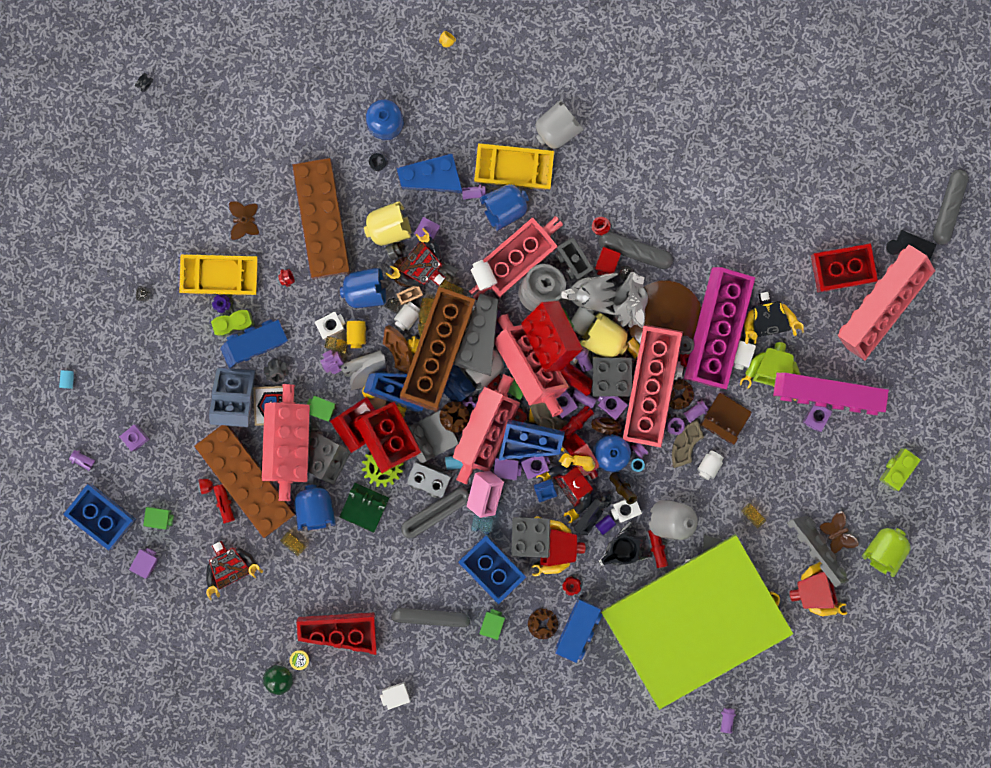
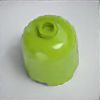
M891 528L880 530L862 554L863 559H870L872 567L885 575L887 572H890L891 577H895L911 550L909 540L905 537L906 533L899 528L895 530Z

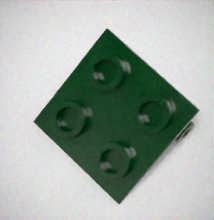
M354 483L339 518L374 533L389 501V497Z

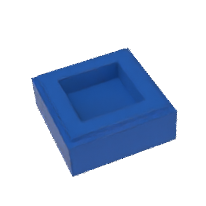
M552 479L533 485L539 503L557 497Z

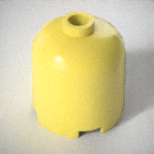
M398 201L370 212L366 219L367 226L364 227L366 237H371L372 241L380 246L411 238V226L408 217H403L401 210H404L402 203Z
M599 312L596 315L597 320L595 323H591L585 335L582 336L583 340L580 341V344L602 358H616L618 354L623 355L628 348L626 345L627 332Z

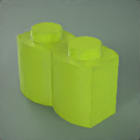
M247 310L236 311L230 316H218L211 321L214 334L222 337L254 326L251 312Z

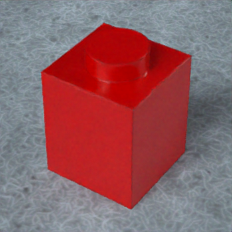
M603 247L594 269L598 271L597 275L602 276L614 273L621 253Z

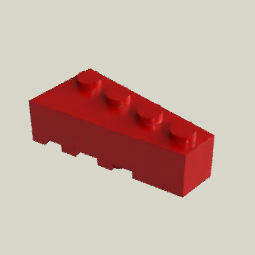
M375 612L298 617L296 621L298 641L377 655Z

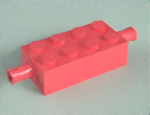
M555 216L542 227L532 217L483 260L484 263H489L498 283L482 291L476 285L469 290V293L473 295L477 292L473 296L477 301L480 294H484L487 290L492 289L501 298L523 279L531 268L539 265L556 250L558 246L551 239V235L563 226L562 222Z
M508 314L501 315L497 322L503 331L494 341L498 352L529 405L545 403L552 417L558 416L563 412V409L556 399L569 388L560 371L544 372L522 326H514Z
M505 374L502 375L503 377L497 390L493 391L484 387L483 391L479 394L475 409L472 410L471 418L463 430L459 444L455 448L453 458L461 461L463 464L456 480L464 484H468L467 482L473 469L490 471L503 443L508 419L513 420L520 405V402L509 398V395H507L514 378Z
M283 384L282 402L265 403L262 481L278 482V501H291V484L293 482H307L310 405L296 404L294 402L295 385Z

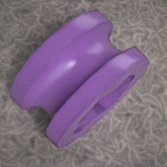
M673 417L667 420V432L674 435L683 432L685 425L682 419ZM673 421L679 424V428H676L677 431L671 428V424H674Z
M640 443L630 446L640 459H643L644 454H648L647 450Z

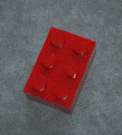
M871 243L811 255L817 293L872 284L878 281Z
M559 301L541 302L521 323L544 372L561 371L583 350Z
M395 401L361 417L355 422L382 474L421 453Z

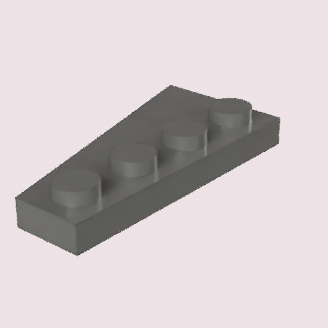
M483 294L479 295L454 365L491 376L498 299Z
M808 515L787 522L790 529L794 527L799 533L797 538L800 542H805L810 547L809 553L813 559L822 563L820 568L835 587L849 581L845 570L839 566L835 554L829 550L825 538L819 534L815 528V522Z

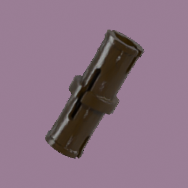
M613 472L609 479L616 487V492L622 495L627 504H634L638 498L631 490V485L622 478L619 472Z

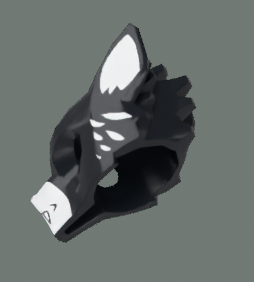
M632 520L608 543L605 555L598 561L600 565L611 563L626 565L652 558L651 555L642 556L644 551H646L645 547H641L647 539L646 536H635L637 533L635 530L628 531L633 525Z

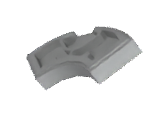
M384 354L367 360L358 371L355 370L350 378L351 390L363 388L366 385L369 374L387 371Z

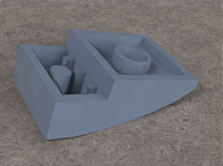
M217 368L209 411L211 425L249 426L255 370Z

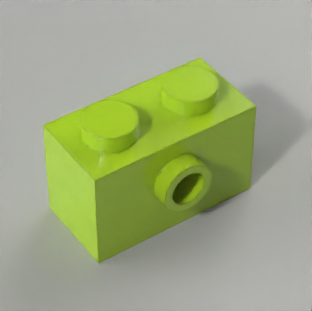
M900 449L895 458L892 457L886 464L887 469L879 480L894 491H899L921 459L907 449Z

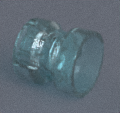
M474 514L471 531L477 532L480 530L483 534L489 535L494 517L480 518Z

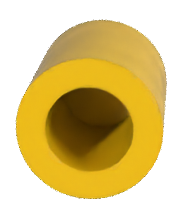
M347 321V345H351L352 349L362 348V345L366 344V321Z

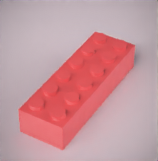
M908 245L906 249L900 252L898 259L888 267L884 277L877 281L874 290L864 298L863 304L852 313L848 323L841 327L837 336L849 351L864 361L868 358L935 272L927 255L911 245Z
M650 325L643 326L623 435L625 441L656 447L662 446L683 331Z

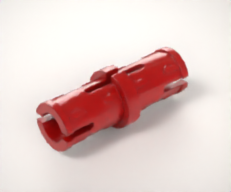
M585 405L576 416H572L569 419L570 421L560 430L565 431V440H568L577 429L580 430L583 424L594 415L591 409L588 411V406Z
M220 484L212 487L217 499L216 506L220 509L223 524L234 521L235 518L230 506L232 502L228 499L224 485Z
M648 530L652 546L650 549L654 554L656 567L669 566L665 554L666 546L665 544L663 545L662 538Z

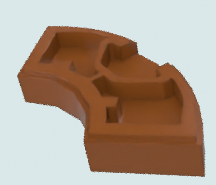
M390 325L385 326L383 345L388 347L393 354L395 368L408 374L413 360L410 346L397 329Z

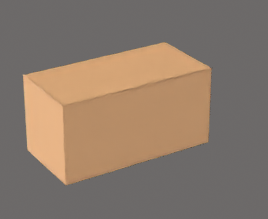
M415 286L397 293L401 305L423 296L420 287Z

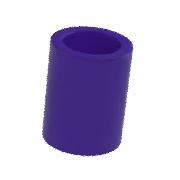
M606 515L595 526L604 535L616 526V523L609 515Z

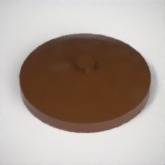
M656 281L646 285L644 288L648 295V303L645 308L644 325L683 331V336H688L694 340L702 308L695 294L686 286L674 281ZM627 324L631 338L634 337L640 344L643 328L639 327L638 324L630 328Z

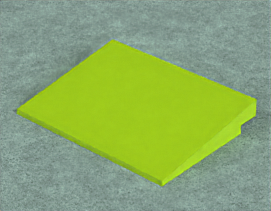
M736 534L601 610V613L659 710L793 635L792 630Z

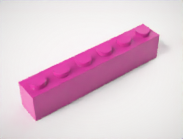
M776 373L773 396H779L781 401L787 402L797 399L799 404L809 405V401L815 402V406L826 407L829 404L832 405V409L844 410V407H848L850 412L856 413L866 410V414L878 416V412L886 413L889 390L790 373Z

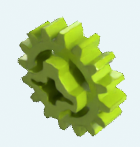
M365 454L368 460L362 461L366 465L362 471H367L364 478L370 477V484L375 481L376 487H379L383 483L385 488L387 487V482L394 485L393 479H400L397 474L403 473V470L399 469V466H402L403 463L396 466L395 471L390 469L383 473L390 476V478L380 480L378 478L383 474L381 472L378 473L379 468L373 456ZM370 462L374 465L375 471L373 474L370 471Z

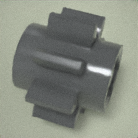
M277 359L268 362V367H264L266 380H270L273 383L284 381V376H288L286 363H282Z

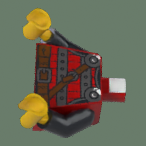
M422 228L425 235L419 237L416 234L420 241L398 269L390 266L394 269L392 275L388 273L386 275L407 286L420 287L423 284L427 285L431 280L438 286H441L446 279L439 272L443 266L441 263L443 256L439 245L429 236L426 229Z
M560 463L550 468L549 471L536 476V478L542 477L544 479L542 482L552 477L573 505L574 509L564 513V517L567 515L571 517V521L568 523L578 519L579 514L591 505L592 498L590 494L593 488L578 467L569 466L567 468Z
M220 541L212 545L217 556L210 559V563L207 565L206 582L208 589L206 594L210 600H212L211 595L213 593H216L219 598L220 593L217 587L220 590L248 574L256 578L255 572L258 570L260 573H263V570L258 566L252 554L241 548L236 549V547L227 550L223 542Z

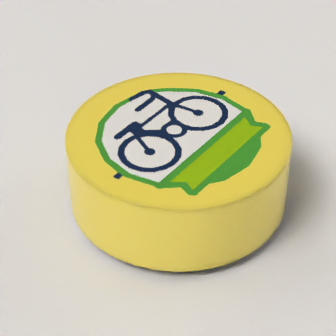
M297 650L290 656V664L294 669L302 670L309 664V656L305 651Z

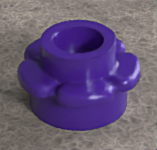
M216 295L214 297V302H212L214 310H217L218 313H225L226 310L230 309L231 302H229L228 296Z

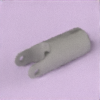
M379 350L343 364L341 370L344 376H352L355 370L358 371L364 362L382 355V352Z

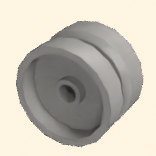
M540 264L534 266L528 271L519 285L518 295L521 303L525 308L533 311L541 302L560 301L562 291L566 290L564 276L551 265Z

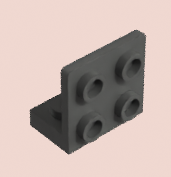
M593 356V396H631L632 359Z
M440 411L408 427L421 451L417 455L420 464L455 447L460 442L455 432H450L442 426L439 418Z
M312 431L308 441L307 472L334 485L351 452L346 447Z
M513 517L511 556L548 558L550 555L551 520Z

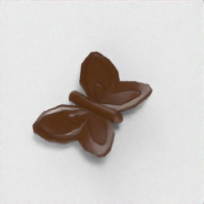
M236 201L229 203V210L232 215L238 217L233 219V222L237 224L231 230L232 240H238L246 233L249 235L259 234L257 225L253 223L255 221L253 216L258 209L257 204L243 206Z
M843 511L836 513L831 522H826L819 526L823 533L830 535L828 539L832 540L830 548L834 554L839 552L842 547L855 548L859 546L856 537L851 534H844L849 530L848 528L843 529L846 525V515Z

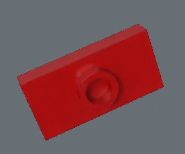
M569 363L560 371L569 385L574 386L586 396L591 393L593 380Z

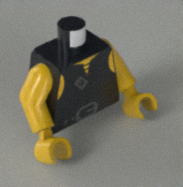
M770 292L758 294L760 305L752 307L744 322L746 344H748L749 339H753L754 344H756L757 337L787 332L791 330V327L794 336L797 335V329L802 330V333H804L803 324L798 321L795 314L786 304H782L781 301L771 302Z

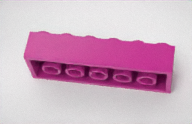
M712 267L693 340L694 349L689 355L684 379L719 389H727L755 277L722 267Z

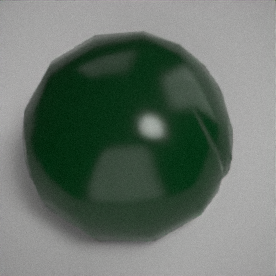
M273 665L265 670L263 685L268 692L282 695L290 690L293 684V675L289 669L284 666Z

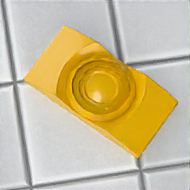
M478 143L474 182L502 186L512 184L522 188L550 190L554 151Z
M181 254L179 293L257 295L258 257Z

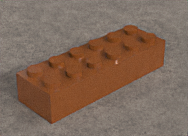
M327 158L292 164L311 278L314 280L351 273L332 160Z
M438 287L400 394L401 400L436 412L438 411L475 305V299Z
M221 425L194 445L263 538L269 536L296 515L287 501H278L279 490L272 481H262V468L230 426Z

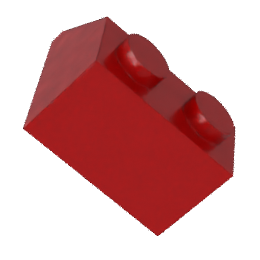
M367 397L330 421L351 453L366 444L355 422L375 411Z

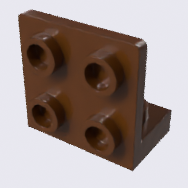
M719 393L699 425L729 444L735 445L738 440L737 436L752 412L724 394Z

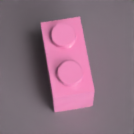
M491 471L475 473L467 507L480 518L494 516L504 481Z

